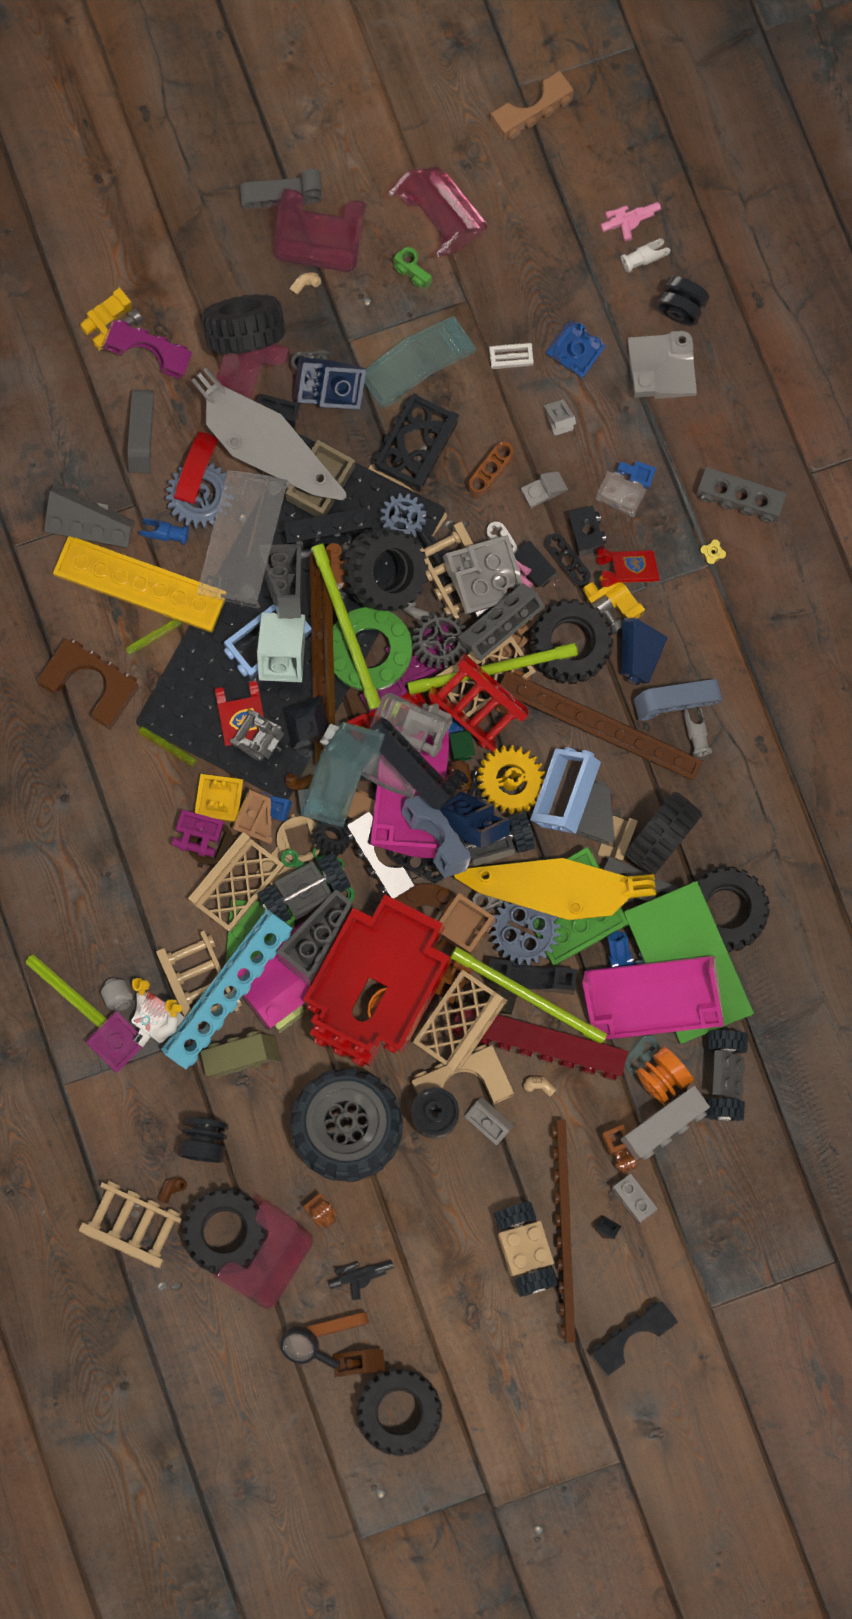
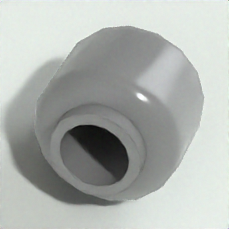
M109 979L101 990V996L108 1009L121 1012L130 1007L133 994L125 980Z

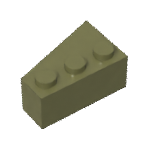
M260 1031L248 1033L247 1038L240 1039V1037L228 1039L227 1044H210L206 1050L200 1051L206 1077L211 1078L241 1072V1070L253 1066L258 1068L261 1067V1064L270 1061L275 1063L281 1062L276 1037L260 1034Z

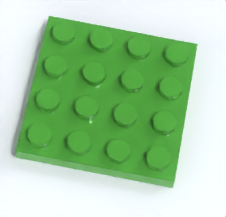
M589 847L567 858L568 860L601 869ZM622 907L612 916L576 920L559 918L555 921V924L561 925V928L556 929V932L561 934V937H555L554 939L559 945L552 944L551 948L554 950V953L549 951L546 953L553 966H556L610 936L611 933L626 927L629 923ZM541 918L535 922L537 930H542L545 927L544 919ZM536 932L538 938L543 939V935Z

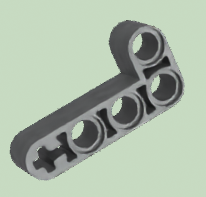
M308 169L302 172V178L243 183L240 185L241 206L246 209L319 203L323 200L321 172L317 169Z
M132 390L128 438L129 473H151L154 390Z

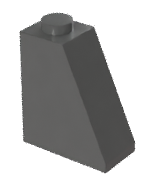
M596 781L592 786L575 835L614 847L615 833L611 790L606 783Z

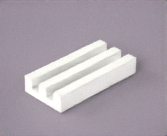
M532 343L491 346L489 348L491 369L533 366ZM528 350V353L495 355L496 352ZM529 358V359H524V360H512V361H500V362H495L496 360H509V359Z

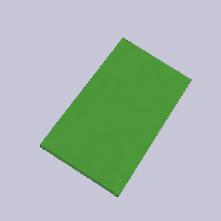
M693 881L689 885L624 911L646 964L715 956L724 1026L754 1014L697 881ZM721 1027L677 1031L676 1034L682 1044Z

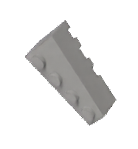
M693 1086L621 1138V1141L636 1161L640 1158H643L645 1161L655 1153L653 1151L655 1147L660 1145L662 1148L671 1142L670 1136L677 1132L680 1135L690 1128L688 1123L693 1119L698 1122L707 1115L705 1111L710 1106L697 1088Z

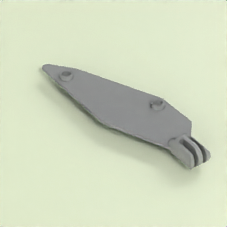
M208 367L203 370L215 383L214 385H211L201 372L197 374L199 379L208 388L207 391L203 389L195 378L191 380L207 400L206 425L233 457L312 495L336 500H344L346 498L345 490L281 414L224 387ZM320 476H324L322 482H318Z

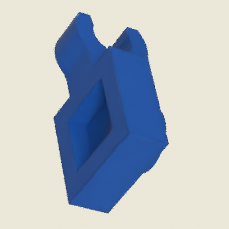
M636 461L634 466L620 462L616 473L622 476H630L629 483L649 489L656 468Z

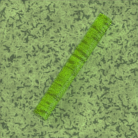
M174 619L125 649L130 656L184 623Z
M142 726L138 734L191 767L197 762V759Z

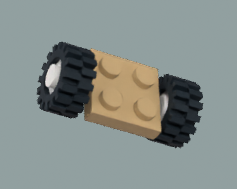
M532 1202L521 1203L495 1212L494 1217L499 1231L514 1228L498 1234L511 1277L528 1272L527 1275L514 1279L519 1297L539 1293L557 1286L552 1268L537 1271V1269L554 1264L541 1221L523 1226V1224L537 1219Z

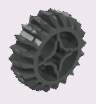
M436 612L432 613L433 619L426 615L424 617L426 623L419 620L418 626L420 628L415 627L413 629V632L417 635L411 637V640L415 642L412 644V649H418L415 652V656H422L420 659L421 663L428 660L429 668L435 663L437 670L440 669V664H444V668L447 669L449 662L455 665V658L459 660L462 656L461 654H467L466 649L458 638L464 633L463 631L466 629V626H458L460 624L459 618L452 621L453 614L445 618V612H441V617H437ZM441 626L450 628L455 634L444 632ZM434 627V635L422 641L424 634ZM438 633L441 639L444 641L443 649L439 641H437ZM454 641H458L455 650L447 654L446 647L453 644ZM426 647L428 649H436L440 656L430 653Z

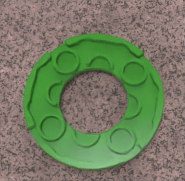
M366 607L350 611L348 616L355 634L362 630L375 629L384 633L389 639L391 648L387 660L378 667L368 668L376 690H383L392 686L406 673L412 659V640L406 625L400 618L389 611L374 610ZM338 620L333 626L334 674L342 683L350 688L364 691L355 664L350 658L349 648Z

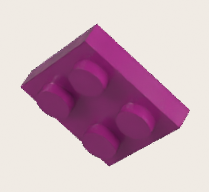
M117 1011L85 1041L115 1073L142 1048V1046L132 1040L138 1032Z

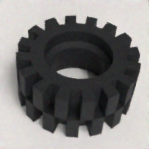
M330 814L328 817L327 815L323 816L312 830L311 838H314L312 844H317L315 848L317 850L322 849L321 854L323 855L328 852V854L334 853L337 857L339 854H343L351 844L344 832L347 830L345 827L346 820L343 818L340 821V816L338 815L335 818L333 814ZM325 831L335 833L339 841L330 839Z

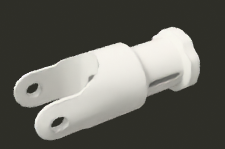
M658 239L637 248V251L631 254L622 255L621 261L625 270L631 272L635 267L645 266L667 256L670 253V249L654 250L664 244L663 239Z

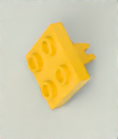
M200 774L195 813L224 822L234 823L240 810L244 780Z

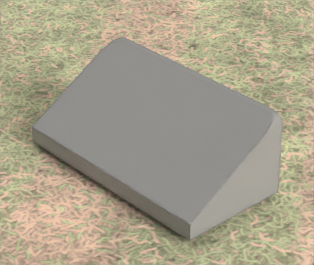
M482 1097L476 1101L464 1116L496 1146L514 1127L512 1123Z

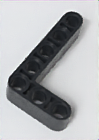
M380 718L366 732V737L426 802L436 810L442 809L470 783L466 774L458 769L444 779L393 724L385 718Z

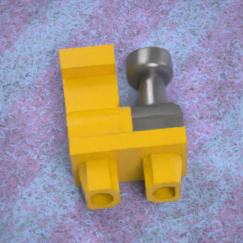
M119 287L113 292L111 297L87 313V319L80 324V328L87 336L93 331H97L99 335L93 338L92 342L100 351L103 349V342L113 320L117 321L127 312L129 317L123 321L127 322L129 326L133 324L138 326L144 320L137 309H132L131 301Z
M591 582L583 588L587 602L590 603L589 606L593 609L595 607L600 609L599 614L606 616L608 619L609 627L612 628V635L622 629L623 621L622 619L617 620L611 610L615 608L623 619H638L645 612L644 607L636 601L624 583H616L598 590L594 583Z

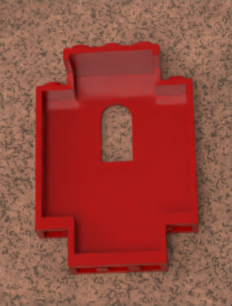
M384 895L373 917L353 908L303 999L307 1005L306 1009L315 1013L311 1020L314 1026L310 1032V1035L314 1038L313 1042L321 1047L326 1045L332 1047V1052L341 1057H344L345 1054L353 1058L352 1062L360 1067H364V1065L371 1067L383 1044L385 1045L383 1048L393 1054L398 1051L403 1054L452 962L450 956L434 949L445 929L443 923L387 895ZM371 978L388 988L373 1016L368 1021L361 1022L354 1018L353 1008L368 979Z

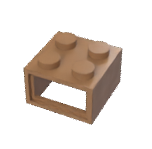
M458 893L439 921L445 927L441 937L473 956L496 923L495 916Z

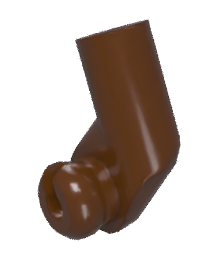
M290 773L286 776L285 781L289 789L296 791L307 789L316 783V779L312 774L300 780L297 775Z
M181 1177L166 1181L158 1201L168 1204L173 1193L186 1189L187 1182Z

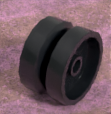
M679 276L669 277L664 286L665 292L660 294L656 302L657 309L664 316L677 323L687 326L697 325L702 315L701 310L706 307L710 296L708 292L697 283Z
M432 1087L423 1090L415 1097L410 1117L413 1127L419 1134L430 1139H440L453 1132L458 1123L460 1109L452 1093L443 1088ZM433 1110L439 1112L437 1118H434L433 1114H431Z

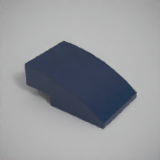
M299 357L293 397L297 403L318 404L319 407L360 409L366 368L325 359Z
M460 792L453 800L440 809L453 831L467 842L479 848H483L510 835V819L494 813V804L467 793Z

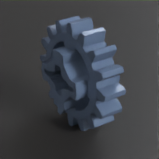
M400 493L398 499L391 496V503L385 501L384 507L386 509H381L383 517L380 518V523H385L383 529L404 531L405 534H411L415 538V531L422 532L421 525L426 524V520L423 518L426 516V511H421L424 506L423 503L417 505L418 498L415 497L413 500H410V494L403 498ZM393 509L395 514L389 519V514ZM400 514L407 516V521L404 518H399ZM415 515H417V521L413 525L412 519L415 518Z

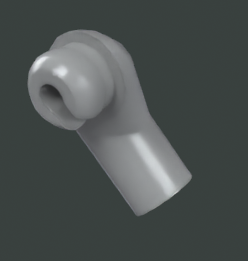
M416 602L408 603V607L403 609L405 613L418 620L425 621L424 617L426 615L430 619L432 618V612L416 608Z

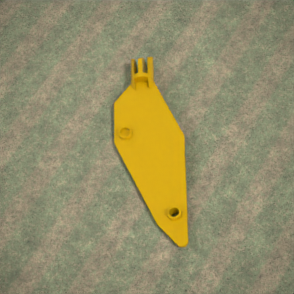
M565 858L467 868L466 871L454 875L458 881L480 894L566 920L612 916L630 898L656 896L655 881H653L655 879L654 874L627 877ZM484 875H489L488 879H482Z

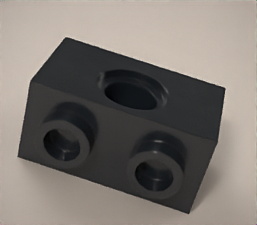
M593 505L569 511L567 518L578 557L597 553L598 549H604V544L607 543L604 531H600L599 524H601L599 512H595ZM590 527L593 533L585 534L582 529Z

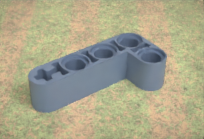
M711 679L648 689L640 693L633 701L638 720L644 721L655 718L664 712L714 705L722 702L723 698L718 680Z

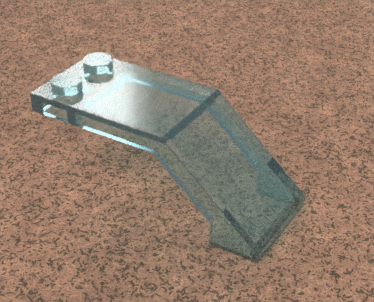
M452 316L404 339L366 369L364 383L384 409L398 402L405 393L430 374L474 354L477 348L456 318Z
M343 722L321 753L301 815L343 827L362 770L374 754L378 755L385 734Z

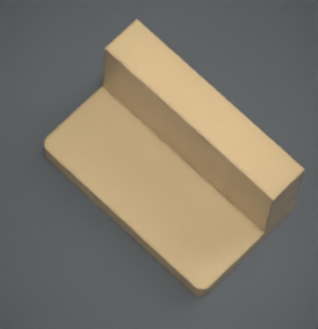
M613 816L615 846L611 847L601 844L598 856L605 859L612 857L623 862L625 852L628 849L638 821L632 818L626 821Z

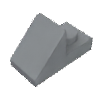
M564 399L544 405L554 435L566 433L574 429L573 425L576 424V419Z
M559 471L543 473L540 475L539 480L521 488V492L530 509L568 491Z

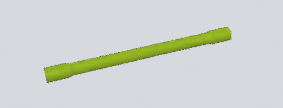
M324 544L316 545L311 549L322 573L362 683L370 710L381 707L382 703L373 685L330 567Z
M576 643L556 647L555 649L480 667L489 675L547 661L577 656L578 649ZM457 672L408 682L409 692L413 695L429 691L432 686L435 688L445 686ZM465 676L461 682L471 680L472 678Z
M457 946L452 951L450 958L461 965L471 968L583 1033L589 1039L601 1044L604 1042L607 1033L597 1027L587 1024L480 962Z

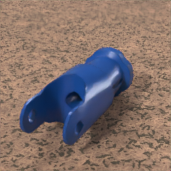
M147 518L142 520L144 524L155 526L158 529L152 532L139 531L140 536L166 542L169 540L178 541L182 545H186L189 536V526L183 528L173 526L169 522Z

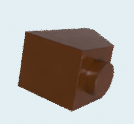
M383 1349L360 1350L333 1355L334 1359L341 1362L337 1370H335V1377L385 1372Z

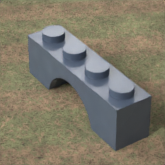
M421 795L406 799L401 814L411 829L426 831L434 836L440 847L433 862L443 877L446 878L466 871L472 857L468 849L461 843L458 834L449 825L447 818L443 816L440 810L431 807Z

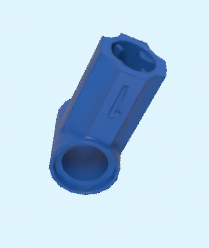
M620 931L611 933L607 937L610 955L608 956L610 967L634 965L626 933Z

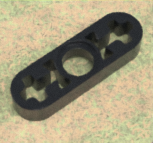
M549 535L545 543L547 552L575 587L583 588L587 586L591 577L589 570L561 535ZM552 540L554 542H560L559 548L563 552L559 556H557L559 554V550L555 546L552 548L550 547ZM564 556H571L574 559V563L571 566H565L562 563ZM577 565H579V567H577V572L580 575L585 574V581L576 580L577 574L573 569H575Z
M388 850V857L392 862L434 884L444 880L442 874L432 878V873L427 869L425 874L422 873L427 862L430 863L428 868L432 870L437 868L433 859L421 858L423 865L420 868H413L410 864L411 859L414 858L413 856H408L407 863H404L405 858L398 855L396 858L394 857V852Z

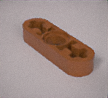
M367 1312L306 1328L312 1331L316 1337L369 1324Z

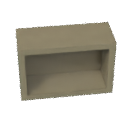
M317 440L311 451L343 488L355 469V460ZM324 476L318 478V482L324 480ZM290 485L286 492V501L315 517L327 515L336 500L312 495L293 485Z

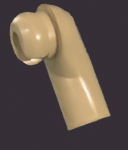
M314 272L302 273L290 289L299 294L306 285L319 286L321 278Z
M530 1076L523 1084L527 1092L541 1089L549 1097L557 1090L542 1076Z

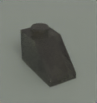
M471 982L467 991L472 990ZM484 984L508 1000L499 1013L511 1015L517 995L502 986ZM487 991L476 992L478 1004L487 1003L492 996ZM473 993L466 994L464 1003L475 1005Z

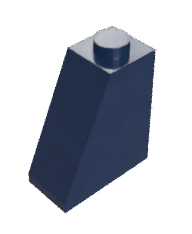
M624 618L622 622L621 674L627 677V681L634 685L650 682L668 639L667 636L637 618Z

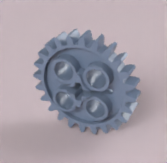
M504 901L505 909L497 908L501 914L500 916L493 915L497 920V923L493 925L496 931L491 932L490 935L497 936L492 943L500 944L496 950L498 952L505 951L502 956L503 958L511 955L510 961L514 962L518 958L519 965H522L524 960H526L528 965H531L532 959L536 963H540V956L547 959V951L554 953L551 945H559L554 939L555 937H561V934L556 932V929L561 928V925L555 924L559 917H552V915L513 903L510 904ZM519 910H524L525 919L518 922L515 914ZM538 919H544L545 927L542 930H537L535 922ZM512 921L523 927L528 925V929L543 935V939L528 933L524 934L522 930L510 926L508 922ZM515 930L517 934L516 939L509 942L506 935L508 931ZM529 939H535V949L528 950L526 942Z

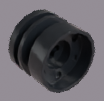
M209 1117L183 1118V1125L192 1127V1129L184 1128L181 1133L191 1138L190 1140L180 1141L178 1156L195 1161L223 1163L226 1148L216 1144V1142L227 1140V1135L218 1133V1131H228L229 1124Z

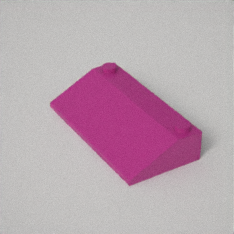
M394 726L400 733L403 732L404 727ZM422 730L416 736L411 735L430 745H434L432 735ZM449 730L442 739V748L435 758L429 756V753L414 747L444 779L446 778L450 744ZM382 754L380 757L371 845L413 857L435 859L439 847L436 838L426 831L411 829L401 814L405 800L420 794Z
M302 922L300 925H298L296 928L290 931V937L300 928V926L304 922ZM277 954L265 964L263 973L253 980L249 992L246 995H242L267 1030L304 1004L303 999L310 986L279 961ZM246 968L240 969L237 977L244 976Z
M715 956L588 970L584 972L583 988L590 1023L607 1033L605 1040L724 1026Z

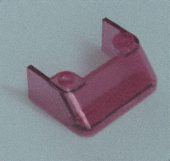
M438 167L409 170L388 192L389 196L401 195L403 201L408 206H420L443 236L440 239L441 249L436 253L438 257L457 253L482 235L487 229L485 221L448 175Z

